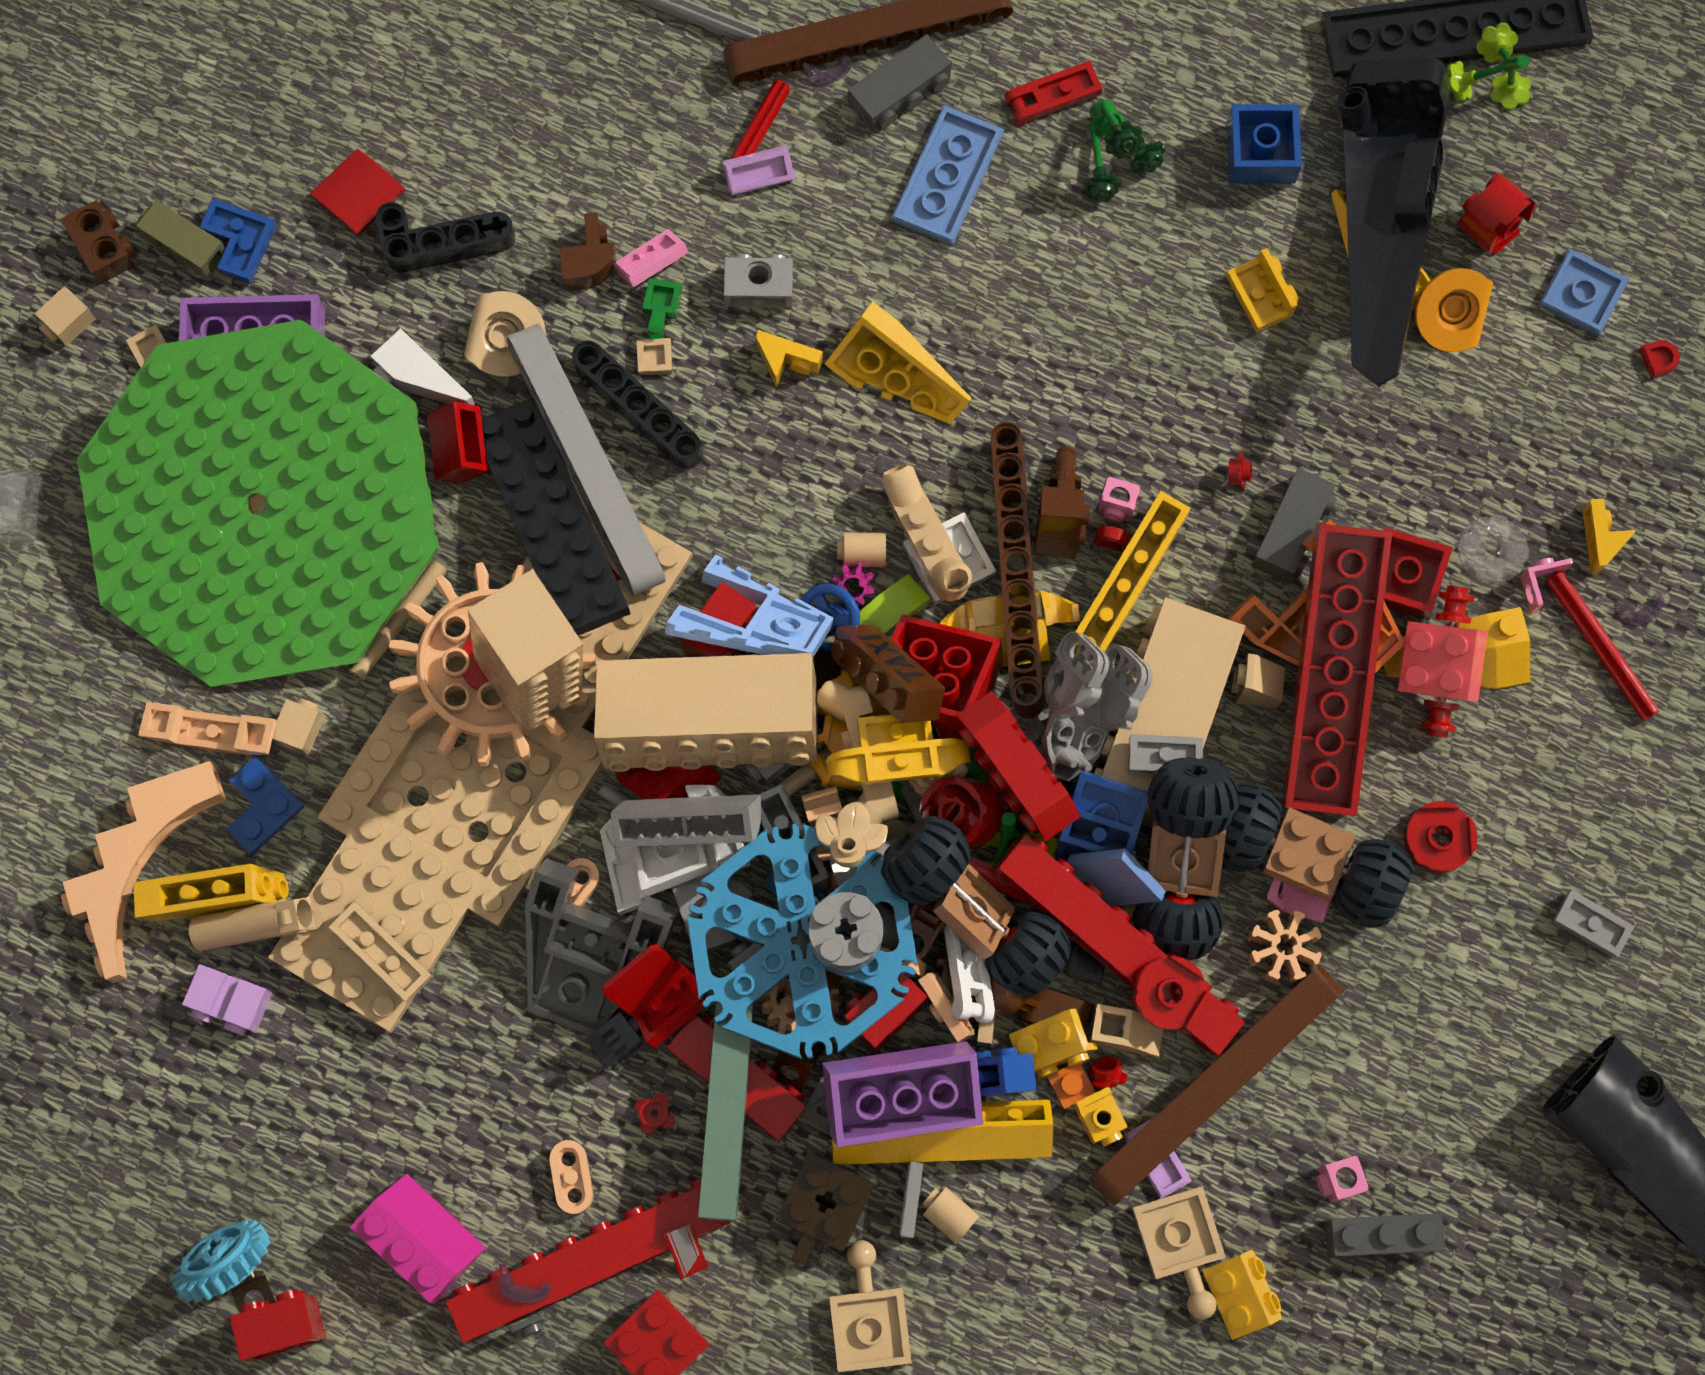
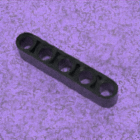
M586 340L581 341L574 347L572 358L575 370L589 386L675 465L683 469H690L699 464L702 458L700 438L600 345L594 341ZM587 356L597 358L596 362L592 365L587 366L580 363ZM612 378L622 381L620 385L614 388L605 386L606 381ZM637 400L646 403L644 408L640 410L629 408V405ZM662 422L671 426L669 430L663 433L653 430L655 425ZM683 445H691L695 448L693 453L686 456L679 454L677 451Z

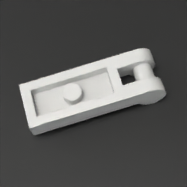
M946 925L944 927L954 995L952 1015L955 1019L968 1020L970 1017H974L977 1022L990 1023L994 1017L995 1008L990 976L985 967V960ZM971 995L975 996L976 1003H972Z

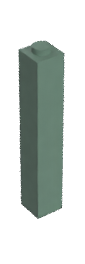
M716 1003L715 1017L723 1010L722 1006ZM754 1004L746 1011V1016L752 1023ZM729 1015L723 1023L717 1024L714 1022L698 1218L737 1222L751 1040L721 1028V1026L731 1020L732 1016Z

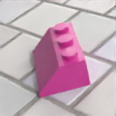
M408 1174L404 1175L377 1197L350 1226L361 1239L431 1304H436L486 1249L479 1240Z

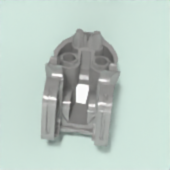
M1074 631L1067 633L1061 640L1054 653L1057 659L1044 681L1043 695L1049 708V720L1046 731L1043 732L1042 745L1038 749L1047 762L1046 766L1054 776L1065 781L1072 780L1082 770L1089 772L1092 769L1091 765L1099 758L1103 751L1104 740L1109 731L1132 729L1133 722L1137 719L1139 701L1142 702L1152 682L1151 668L1132 649L1119 644H1112L1104 652L1088 636ZM1079 641V649L1076 656L1074 657V649L1077 642ZM1120 653L1119 664L1114 669L1115 658ZM1131 671L1136 672L1137 680L1132 675H1129Z

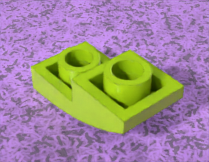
M908 574L859 611L860 625L874 624L886 636H890L894 633L901 615L913 616L927 607L931 598Z

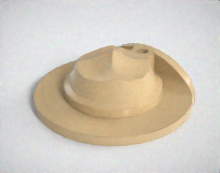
M497 291L480 295L477 299L464 351L466 359L481 371L492 376L511 377L521 374L509 350L506 336L536 324H540L546 335L545 324L540 312L529 300L516 293Z

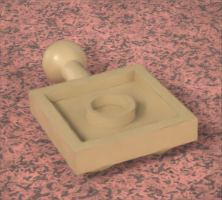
M1203 1186L1131 1208L1154 1280L1183 1271L1191 1294L1187 1300L1189 1313L1199 1320L1210 1318L1215 1313L1217 1304L1215 1297L1204 1289L1197 1266L1226 1258Z
M855 1241L848 1248L847 1259L849 1264L856 1269L858 1293L829 1297L838 1372L911 1364L903 1288L873 1291L870 1267L876 1260L875 1248L868 1241Z

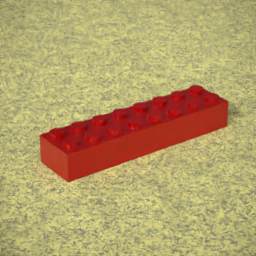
M1316 523L1282 795V804L1285 808L1290 807L1297 810L1357 816L1393 534L1391 531Z

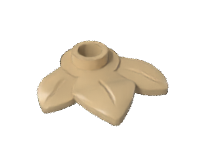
M852 802L845 805L837 818L819 815L815 825L818 841L830 848L833 860L844 868L858 866L868 852L880 849L883 846L888 834V827L886 825L870 824L868 809L860 802ZM845 847H854L851 850L843 849Z

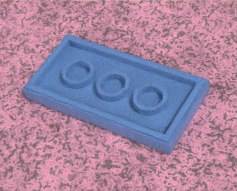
M943 105L895 208L891 221L953 246L1004 134V129Z

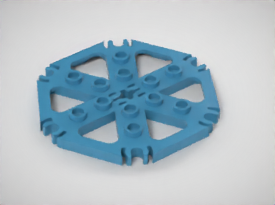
M803 823L804 839L799 838L800 833L797 824H792L793 835L787 840L779 836L778 827H773L772 836L774 843L771 844L768 840V831L766 829L753 842L748 843L700 881L701 884L708 885L714 890L711 892L705 887H697L696 893L706 897L707 903L703 907H697L692 904L689 906V911L696 916H702V919L692 918L687 915L699 1000L710 992L714 993V995H710L702 1003L703 1007L707 1009L714 1003L720 1004L723 1010L714 1018L717 1024L723 1023L729 1015L732 1016L727 1024L721 1026L722 1029L801 1060V1044H805V1055L808 1059H813L812 1047L816 1043L823 1044L826 1048L827 1056H832L833 1047L830 1040L835 1039L838 1053H840L905 1000V998L897 997L891 993L894 989L901 995H907L909 988L900 985L898 978L902 974L912 977L916 974V970L913 967L902 965V962L918 966L908 902L895 895L887 884L886 879L881 875L884 859L878 861L875 867L871 865L875 859L882 855L876 851L868 852L864 860L857 866L856 873L828 896L841 892H851L866 896L875 906L881 902L890 904L894 910L899 944L897 948L891 952L879 950L877 956L867 967L851 973H841L832 970L817 958H814L810 942L807 943V959H803L802 950H800L799 945H792L791 941L797 938V932H799L798 922H801L802 931L805 932L806 937H809L808 919H810L814 908L817 906L814 900L808 855L816 847L830 850V848L818 841L816 828ZM845 847L843 849L851 850L854 847ZM755 857H768L772 862L779 911L733 894L727 887L729 878ZM788 922L791 925V932H788L787 929ZM848 925L841 926V931L836 933V935L846 931ZM717 928L764 947L726 977L718 978L710 972L705 938L709 930ZM844 936V940H849V939H851V938H848V937H845V936ZM792 952H795L796 961H792ZM826 971L875 989L878 995L877 1001L850 1024L844 1026L837 1024L832 1016ZM789 976L796 1020L795 1029L790 1034L783 1035L750 1022L746 1016L747 1009Z

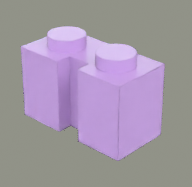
M199 964L182 1005L192 1009L191 1017L209 1024L212 1018H216L226 1022L223 1029L244 1036L246 1030L253 1033L257 1032L272 992L266 988Z

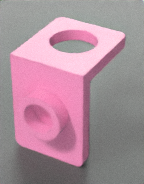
M1108 477L1097 513L1103 514L1106 519L1113 522H1130L1140 490L1139 485ZM1118 487L1126 489L1130 495L1129 502L1109 497L1110 492Z
M1545 558L1534 562L1533 567L1527 568L1522 573L1520 579L1531 614L1536 613L1543 606L1536 578L1552 575L1558 571L1566 572L1573 564L1572 558L1554 562L1553 558Z
M1273 879L1267 900L1279 911L1291 914L1297 910L1305 914V919L1319 923L1324 922L1332 898L1328 902L1284 882L1282 892L1278 897V889L1282 881Z
M1357 1156L1318 1167L1320 1175L1316 1176L1317 1184L1322 1196H1328L1330 1203L1365 1192L1369 1188ZM1348 1167L1356 1173L1357 1181L1352 1188L1343 1189L1338 1185L1336 1173L1340 1168Z

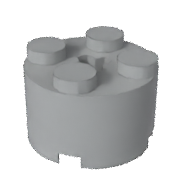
M851 892L836 893L822 900L814 908L809 921V942L813 954L821 963L837 972L851 973L867 967L877 956L883 940V921L876 906L866 896ZM848 925L849 930H855L851 933V939L844 940L842 934L836 935V933L841 931V926Z

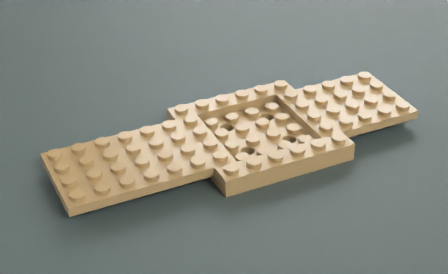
M574 485L609 565L621 578L618 581V585L631 613L578 636L583 643V652L595 654L596 666L583 668L582 691L589 696L587 707L572 704L563 710L558 706L550 712L555 719L561 722L565 730L566 736L562 740L551 735L543 724L534 729L530 728L524 731V738L530 747L529 760L523 762L515 751L512 736L492 739L488 766H480L476 754L479 737L467 735L463 745L454 747L447 756L440 754L437 749L439 740L449 725L440 719L438 715H435L423 726L412 731L406 719L414 711L423 707L427 700L421 689L398 693L317 817L323 824L346 838L308 895L311 901L315 927L308 928L307 932L282 936L268 957L278 965L390 1033L393 1032L414 997L408 1003L405 1002L329 926L355 901L429 973L469 911L500 930L502 929L533 880L536 870L548 856L604 767L594 734L584 729L595 712L597 661L626 660L630 657L693 557L691 551L640 523L662 567L665 583L632 596L576 485ZM527 557L522 566H525L528 572L533 567ZM455 656L448 661L447 669L452 672L460 671L464 668L466 660L463 657ZM416 667L414 668L410 676L417 674ZM495 689L487 691L483 696V702L487 705H496L501 700ZM454 691L448 696L447 703L454 707L460 706L465 702L466 694L462 691ZM513 764H521L526 768V776L520 782H511L506 777L508 768ZM416 788H423L428 791L427 802L418 807L411 805L409 802L410 793ZM477 823H482L488 827V835L481 842L470 840L468 835L469 829Z

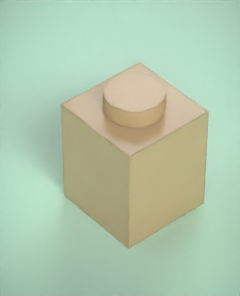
M65 286L35 313L42 323L38 329L52 343L58 339L66 347L96 320L89 308Z
M299 698L297 703L286 699L277 719L272 741L278 746L308 756L324 721L323 715L317 710L319 706L302 698Z

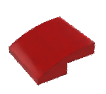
M356 149L310 193V196L330 215L339 219L355 236L359 237L376 221L378 208L387 202H395L405 193V188L370 157Z

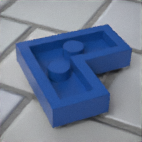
M212 198L200 228L215 238L228 242L217 269L220 274L251 284L277 224L271 218Z
M255 756L230 779V782L253 805L227 828V831L253 856L305 806Z

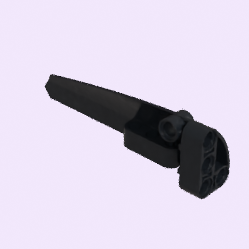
M1434 57L1356 62L1350 67L1345 90L1338 96V105L1343 125L1351 364L1378 387L1399 374L1443 163L1442 136L1451 97V87L1445 65Z
M1612 1035L1605 1039L1550 1096L1542 1110L1569 1137L1583 1143L1607 1167L1606 1171L1631 1197L1668 1233L1691 1249L1705 1263V1138L1665 1087L1662 1077L1658 1073L1651 1071L1621 1040ZM1646 1076L1648 1087L1646 1091L1639 1093L1637 1083L1640 1078Z

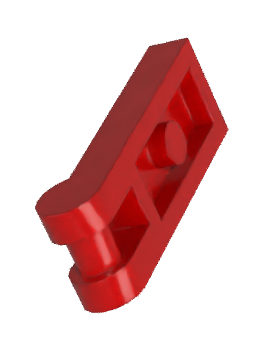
M1087 61L1010 89L1004 94L1007 105L1012 106L1015 112L1013 118L1016 125L1021 126L1032 122L1036 118L1102 95L1103 88L1091 61ZM1032 97L1035 104L1026 106L1024 100Z

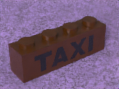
M874 624L837 627L835 640L831 646V658L901 723L939 720L945 687Z

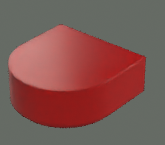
M1655 341L1638 349L1651 379L1671 373L1677 367L1680 360L1678 349L1668 341Z
M1099 526L1093 543L1096 546L1123 553L1130 542L1131 535L1120 528Z

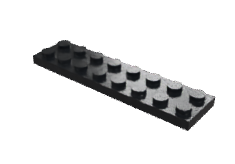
M1411 0L1326 11L1321 15L1333 78L1348 76L1352 64L1360 61L1434 57L1443 63L1484 58L1482 54L1477 52L1476 44L1482 39L1481 33L1484 28L1488 26L1496 27L1499 23H1507L1511 31H1514L1518 36V42L1513 46L1512 54L1591 44L1594 38L1585 0Z
M528 399L482 418L487 463L534 572L578 636L630 615L627 602L534 399Z

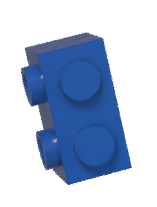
M1017 1048L995 1050V1057H991V1051L976 1052L981 1097L1036 1090L1033 1054H1017Z

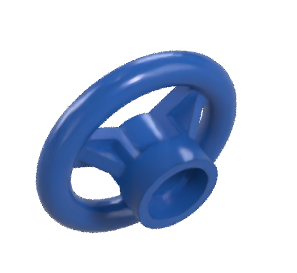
M820 584L807 591L801 601L809 605L814 600L818 610L827 615L830 613L833 615L830 631H836L838 626L860 625V612L855 599L847 590L840 586ZM824 594L837 596L845 605L842 603L829 604ZM822 642L819 649L831 653L832 643Z

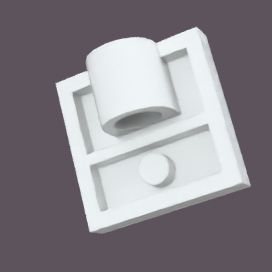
M965 512L942 523L963 563L971 570L972 584L969 588L996 575L997 571ZM909 539L904 541L903 548L933 604L936 605L944 601L938 597L932 588L927 572Z

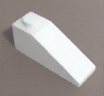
M399 329L371 355L376 367L373 372L387 382H392L399 390L445 404L455 401L475 405L472 396L402 329Z

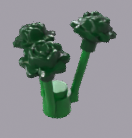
M1101 100L1095 103L1089 111L1092 122L1088 124V129L1091 133L1095 160L1094 177L1086 179L1084 181L1085 185L1081 190L1083 194H1087L1088 198H1092L1094 202L1107 203L1119 192L1122 180L1116 179L1114 174L1107 175L1106 168L1103 167L1099 140L1100 132L1103 135H1107L1104 137V141L1107 144L1105 149L1108 154H1114L1119 159L1127 155H1134V159L1130 161L1134 173L1141 170L1145 173L1154 172L1157 167L1162 165L1163 154L1166 150L1162 147L1163 143L1161 141L1146 144L1141 135L1142 128L1140 126H1135L1128 120L1125 121L1123 115L1118 113L1111 100Z

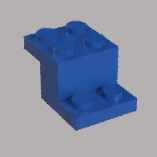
M1082 770L1072 799L1081 817L1062 830L1061 842L1055 860L1057 861L1061 858L1067 862L1069 855L1126 848L1132 855L1148 804V791Z

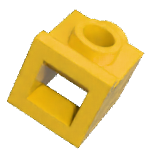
M1109 1087L1073 1105L1092 1144L1101 1141L1103 1147H1106L1123 1138L1120 1131L1126 1129L1127 1125ZM1099 1112H1106L1109 1115L1110 1121L1107 1125L1098 1123L1097 1114Z

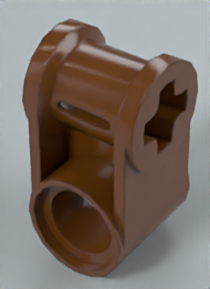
M934 901L927 905L914 904L909 913L913 936L918 937L923 944V950L916 955L917 961L924 959L936 936L940 935L945 925L933 912L936 905Z

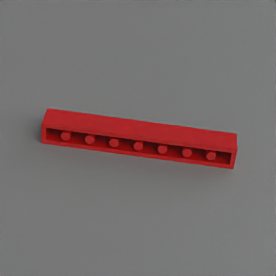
M1027 835L1017 837L991 869L1041 913L1055 919L1070 938L1131 990H1133L1139 971L1147 963L1158 957H1177L1176 955H1170V952L1165 954L1155 945L1152 934L1141 928L1138 931L1128 922L1131 918L1125 911L1116 905L1110 907L1101 899L1103 893L1089 882L1083 884L1074 876L1076 873L1075 869L1063 859L1059 858L1056 861L1046 852L1049 849L1048 846L1034 835H1031L1030 838ZM1202 979L1205 984V991H1207L1205 1009L1194 1023L1178 1030L1208 1055L1219 1056L1245 1021L1237 1015L1239 1009L1225 998L1219 1000L1210 992L1212 986ZM1173 983L1169 987L1164 986L1162 989L1163 999L1166 1002L1170 999L1175 1001L1178 999L1179 995L1174 992L1176 985Z
M700 1178L690 1183L692 1190L678 1195L677 1190L664 1194L656 1199L659 1205L646 1211L643 1205L623 1213L624 1221L611 1226L609 1221L600 1223L589 1229L591 1236L577 1241L575 1236L567 1238L555 1244L557 1251L543 1257L540 1251L522 1259L521 1263L523 1266L509 1272L508 1268L504 1267L487 1275L489 1282L475 1288L473 1282L461 1286L452 1291L454 1298L447 1300L446 1303L462 1343H469L670 1251L665 1239V1235L691 1224L697 1238L733 1221L698 1218L701 1190Z

